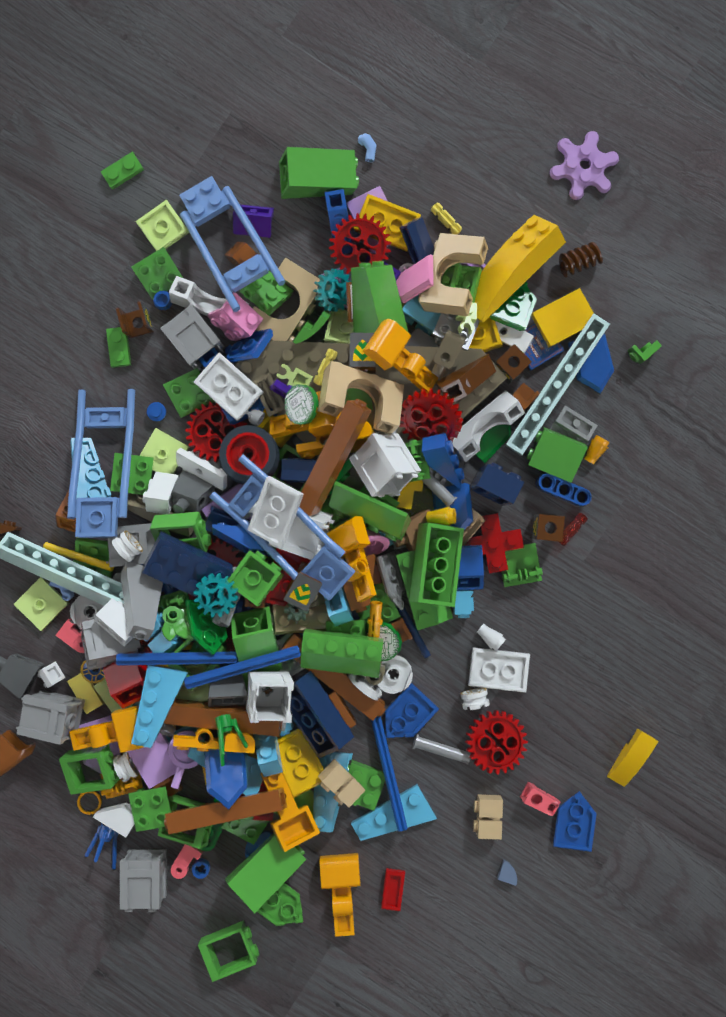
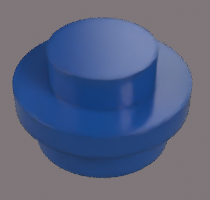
M159 291L155 294L153 302L158 309L167 310L172 306L168 292Z
M159 402L151 403L147 408V415L153 421H161L166 416V408Z

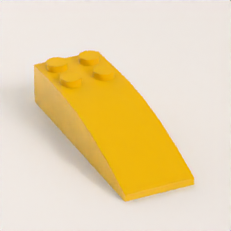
M533 215L495 253L481 272L474 302L477 303V320L483 323L566 243L558 225Z

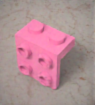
M235 292L233 295L240 306L239 311L234 312L228 301H226L221 308L207 315L210 322L215 327L220 328L225 336L232 341L250 337L263 320Z

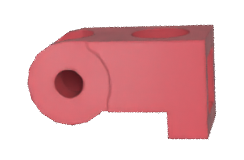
M68 619L55 636L77 652L84 653L81 631L75 628L76 624L72 619Z
M527 782L520 795L525 804L550 816H554L561 803L557 798L537 788L530 782Z
M184 845L171 867L172 876L176 879L184 878L189 871L190 862L193 857L198 860L203 851Z

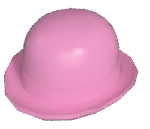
M366 529L370 545L364 547L366 556L373 553L377 555L388 549L390 545L389 539L381 536L379 532L376 534Z

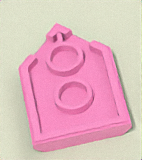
M433 255L426 256L399 275L396 284L402 303L408 302L434 285Z

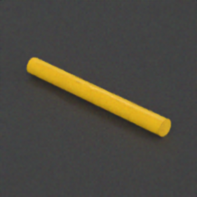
M45 542L43 548L51 552L111 572L114 569L106 561Z

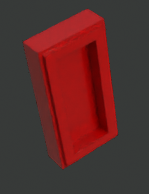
M386 868L381 909L401 911L405 870Z

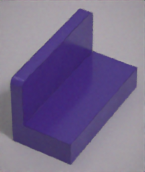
M240 205L259 237L270 238L274 208ZM233 211V233L249 236L236 212Z

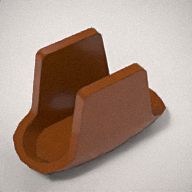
M7 730L0 735V777L30 756L35 750L36 743L26 745L11 730Z

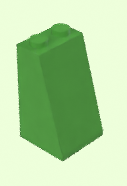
M287 147L279 160L281 199L325 196V192L344 189L345 195H352L359 186V177L356 176L358 159L355 157V150Z
M373 261L372 265L371 263H359V267L351 268L353 332L375 333L381 322L386 319L394 320L408 332L392 265H384V261Z
M269 606L233 614L231 619L232 639L239 662L279 651ZM281 662L257 669V671L283 670ZM248 672L242 675L248 693Z
M273 833L225 878V881L255 914L305 862L306 859L303 856L305 852L299 845L284 852L275 833Z

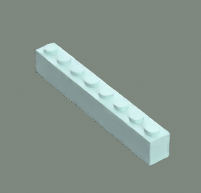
M593 313L506 443V447L520 456L523 455L610 323Z
M9 532L0 541V559L103 606L112 598L124 604L122 583Z

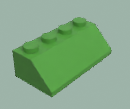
M335 482L329 503L333 514L341 518L345 515L351 519L355 516L363 517L364 524L368 526V530L376 534L380 531L386 534L385 538L394 542L396 539L402 541L411 522L408 513L342 483Z
M419 523L409 602L455 607L464 528L433 523Z
M415 550L396 554L408 601L410 599ZM409 602L417 630L431 627L453 618L449 606Z
M306 628L303 633L301 668L379 678L384 638Z

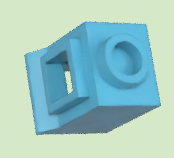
M473 590L457 591L453 614L458 615V618H470L469 614H471V611H474L473 597H471Z

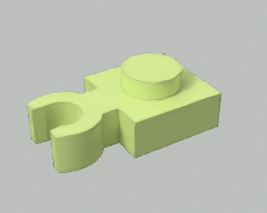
M472 302L468 316L456 315V321H461L458 326L459 333L463 331L464 327L468 328L469 335L473 332L474 323L477 320V303Z
M281 365L286 369L287 373L285 375L277 373V377L289 379L287 385L295 386L301 384L310 386L314 378L313 376L298 368H295L294 372H292L288 365Z

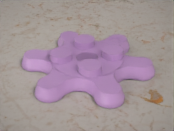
M595 131L588 132L584 143L580 146L574 145L567 138L559 140L557 144L558 150L562 152L565 159L561 165L553 166L550 169V177L554 180L561 178L570 180L571 189L569 195L573 200L581 199L587 186H595L601 193H607L611 189V182L604 176V170L609 166L616 165L619 161V156L614 151L602 153L598 150L599 135ZM580 161H589L590 167L588 169L581 168Z

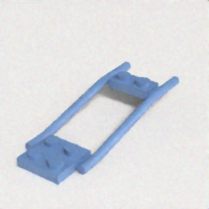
M211 176L179 195L188 210L181 212L180 216L234 312L239 311L240 306L232 292L239 291L268 274V271H271L279 286L285 284L284 277L229 186H225L221 191ZM232 205L260 255H255L222 276L195 226L199 227L228 210Z
M128 389L127 408L106 407L86 409V391L78 390L77 423L67 518H76V538H116L118 518H127L134 432L135 390ZM126 427L120 498H77L84 428Z
M243 454L238 461L249 469L253 475L229 504L216 492H213L209 498L234 518L281 568L295 580L298 573L269 545L268 541L248 531L250 523L244 517L258 501L268 475ZM299 507L296 515L325 544L303 569L302 573L322 582L318 592L330 601L355 573V570L341 559L346 551L336 544Z

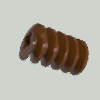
M594 242L582 245L581 248H574L573 251L569 250L567 253L559 255L561 273L565 278L568 276L567 271L574 275V268L581 272L582 265L585 270L589 269L588 263L595 267L596 260L599 264L603 263V257L600 249Z

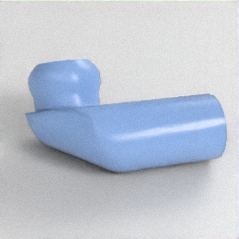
M364 133L358 137V143L362 146L364 145L367 149L365 161L374 162L376 143L369 134Z
M50 581L49 586L60 589L63 600L69 601L73 598V591Z

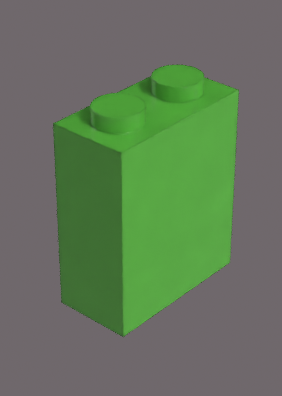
M543 427V430L538 431L534 439L537 442L535 448H530L526 459H529L528 465L572 483L588 448L587 445Z

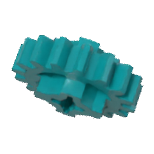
M331 269L325 270L324 275H318L320 281L314 283L318 288L314 289L313 292L318 293L315 300H320L319 306L324 307V310H331L333 312H337L338 309L344 310V305H347L346 282H352L348 280L349 274H344L343 270Z
M211 573L208 575V578L204 576L201 579L202 582L196 584V587L199 589H196L193 593L198 595L194 602L200 603L198 609H205L203 614L206 615L208 612H211V617H214L218 613V616L222 617L224 612L228 614L231 611L230 608L236 606L233 601L238 600V596L234 595L238 588H232L235 582L229 583L227 581L229 576L223 579L221 578V573H218L216 577ZM210 583H218V585L213 586ZM219 589L218 598L213 601L215 592Z

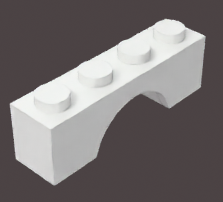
M176 276L169 291L171 303L185 308L192 304L198 313L206 316L210 312L221 308L227 301L226 298L214 297L204 292L194 282Z
M505 390L462 426L458 437L454 438L452 443L454 452L467 462L480 451V439L487 430L500 424L511 425L525 413L520 402Z

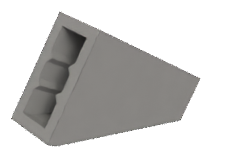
M126 561L120 575L128 636L148 641L154 631L163 582L143 574V565Z

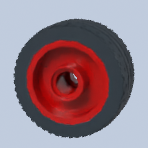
M244 425L235 428L225 436L220 445L219 459L224 472L232 480L242 485L253 475L249 469L238 461L243 454L247 457L252 453L253 457L249 460L271 477L279 465L280 452L276 441L266 430L257 426Z

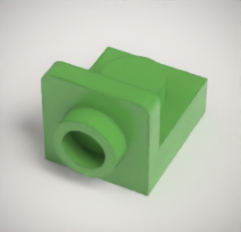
M657 340L652 344L648 342L641 349L633 345L628 349L629 356L634 362L641 364L662 345Z

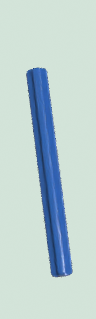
M293 646L186 677L184 684L186 689H191L301 656V652L298 646Z
M209 652L118 653L116 655V665L234 664L237 662L236 652H215L213 656Z
M380 716L379 718L376 717L373 721L371 720L397 831L401 832L407 830V823Z

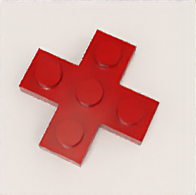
M498 513L482 516L485 520L481 526L482 536L471 537L465 546L482 545L483 555H486L489 574L507 571L508 565L505 551L524 548L521 529L501 532Z

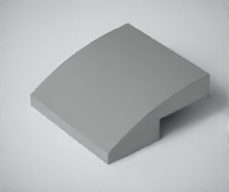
M564 406L550 427V430L586 444L598 425L569 407Z

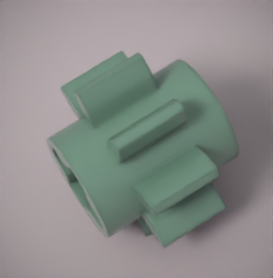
M288 603L284 613L289 614L288 621L292 619L297 624L301 619L306 620L305 614L309 613V608L305 611Z

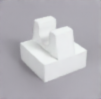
M56 661L38 671V677L44 681L43 685L45 688H49L65 678Z

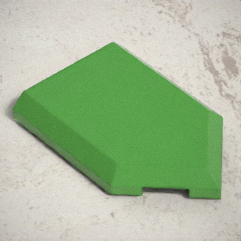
M286 883L257 911L275 926L304 922L300 894Z

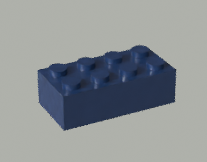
M492 462V464H486L478 469L470 485V490L501 506L514 504L524 482L520 480L521 476L513 472L506 473L502 471L503 467Z
M161 531L143 565L142 573L198 597V595L193 593L196 589H199L196 587V584L202 582L201 579L204 576L208 578V575L213 573L214 577H216L218 573H221V578L223 579L226 576L230 577L233 573V565ZM210 583L213 586L218 585V583ZM219 589L215 592L213 601L218 598Z
M312 671L293 680L294 688L291 691L290 704L292 719L318 758L341 749L354 738L350 727L344 722L339 711L335 708Z

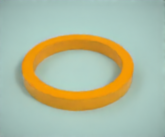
M96 791L81 793L77 800L79 810L87 815L96 813L102 804L101 796ZM92 793L97 796L99 804L96 810L86 811L82 808L80 800L84 794Z

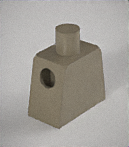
M447 330L433 359L436 363L432 370L433 374L442 377L446 368L451 370L465 342L464 337ZM443 353H448L450 355L449 359H444L442 357Z

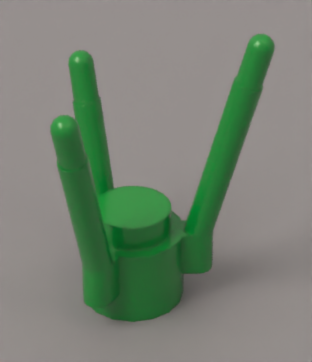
M230 714L215 718L222 767L225 765L223 734L232 732V727H234L244 747H248L238 727L236 718L231 719Z

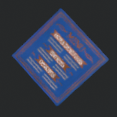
M536 324L526 328L525 331L534 336L525 352V355L532 361L528 365L530 371L564 351L560 342L548 348Z

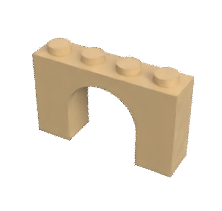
M440 233L438 241L434 245V285L419 294L418 298L424 311L460 316L469 315L473 301L469 289L447 287L441 284V279L444 272L454 264L471 263L483 265L488 250L484 237Z
M285 258L278 269L286 281L285 284L299 294L300 305L296 313L286 319H276L268 316L265 312L254 306L253 309L263 318L255 331L272 329L273 337L270 341H294V335L297 330L300 331L305 325V317L307 314L311 315L316 307L314 303L318 293L313 292V290L318 288L314 283L319 282L320 279Z
M331 361L323 374L318 407L319 412L337 417L344 408L347 389L357 388L365 391L375 404L373 429L392 434L400 426L404 385L393 380L381 378L375 374L363 372L357 368L343 365L340 362Z

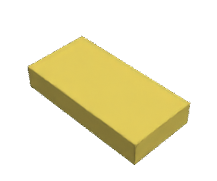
M81 673L67 681L76 698L85 699L83 710L86 714L104 704L102 698L93 687L94 684L86 681Z

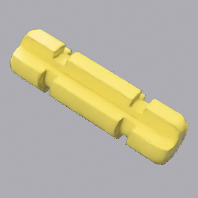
M440 203L434 204L431 212L438 216V219L447 229L450 228L452 234L458 235L462 227L455 223L456 220L446 210L442 209L443 207Z
M329 348L327 350L326 358L323 359L317 371L318 375L313 380L319 386H322L325 368L338 355L337 351Z

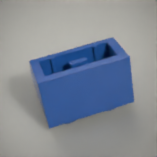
M482 545L462 546L457 591L483 589Z

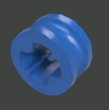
M204 858L196 860L192 867L193 875L199 879L205 878L210 871V863ZM202 864L205 866L204 869L206 871L202 870V872H199V868H196V866L200 867Z

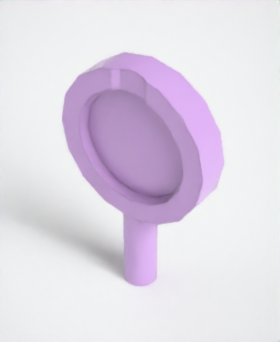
M184 730L176 735L195 736V732ZM172 737L168 744V754L170 760L177 766L171 787L178 789L184 769L195 767L198 763L188 757L189 750L176 749L177 746H173Z

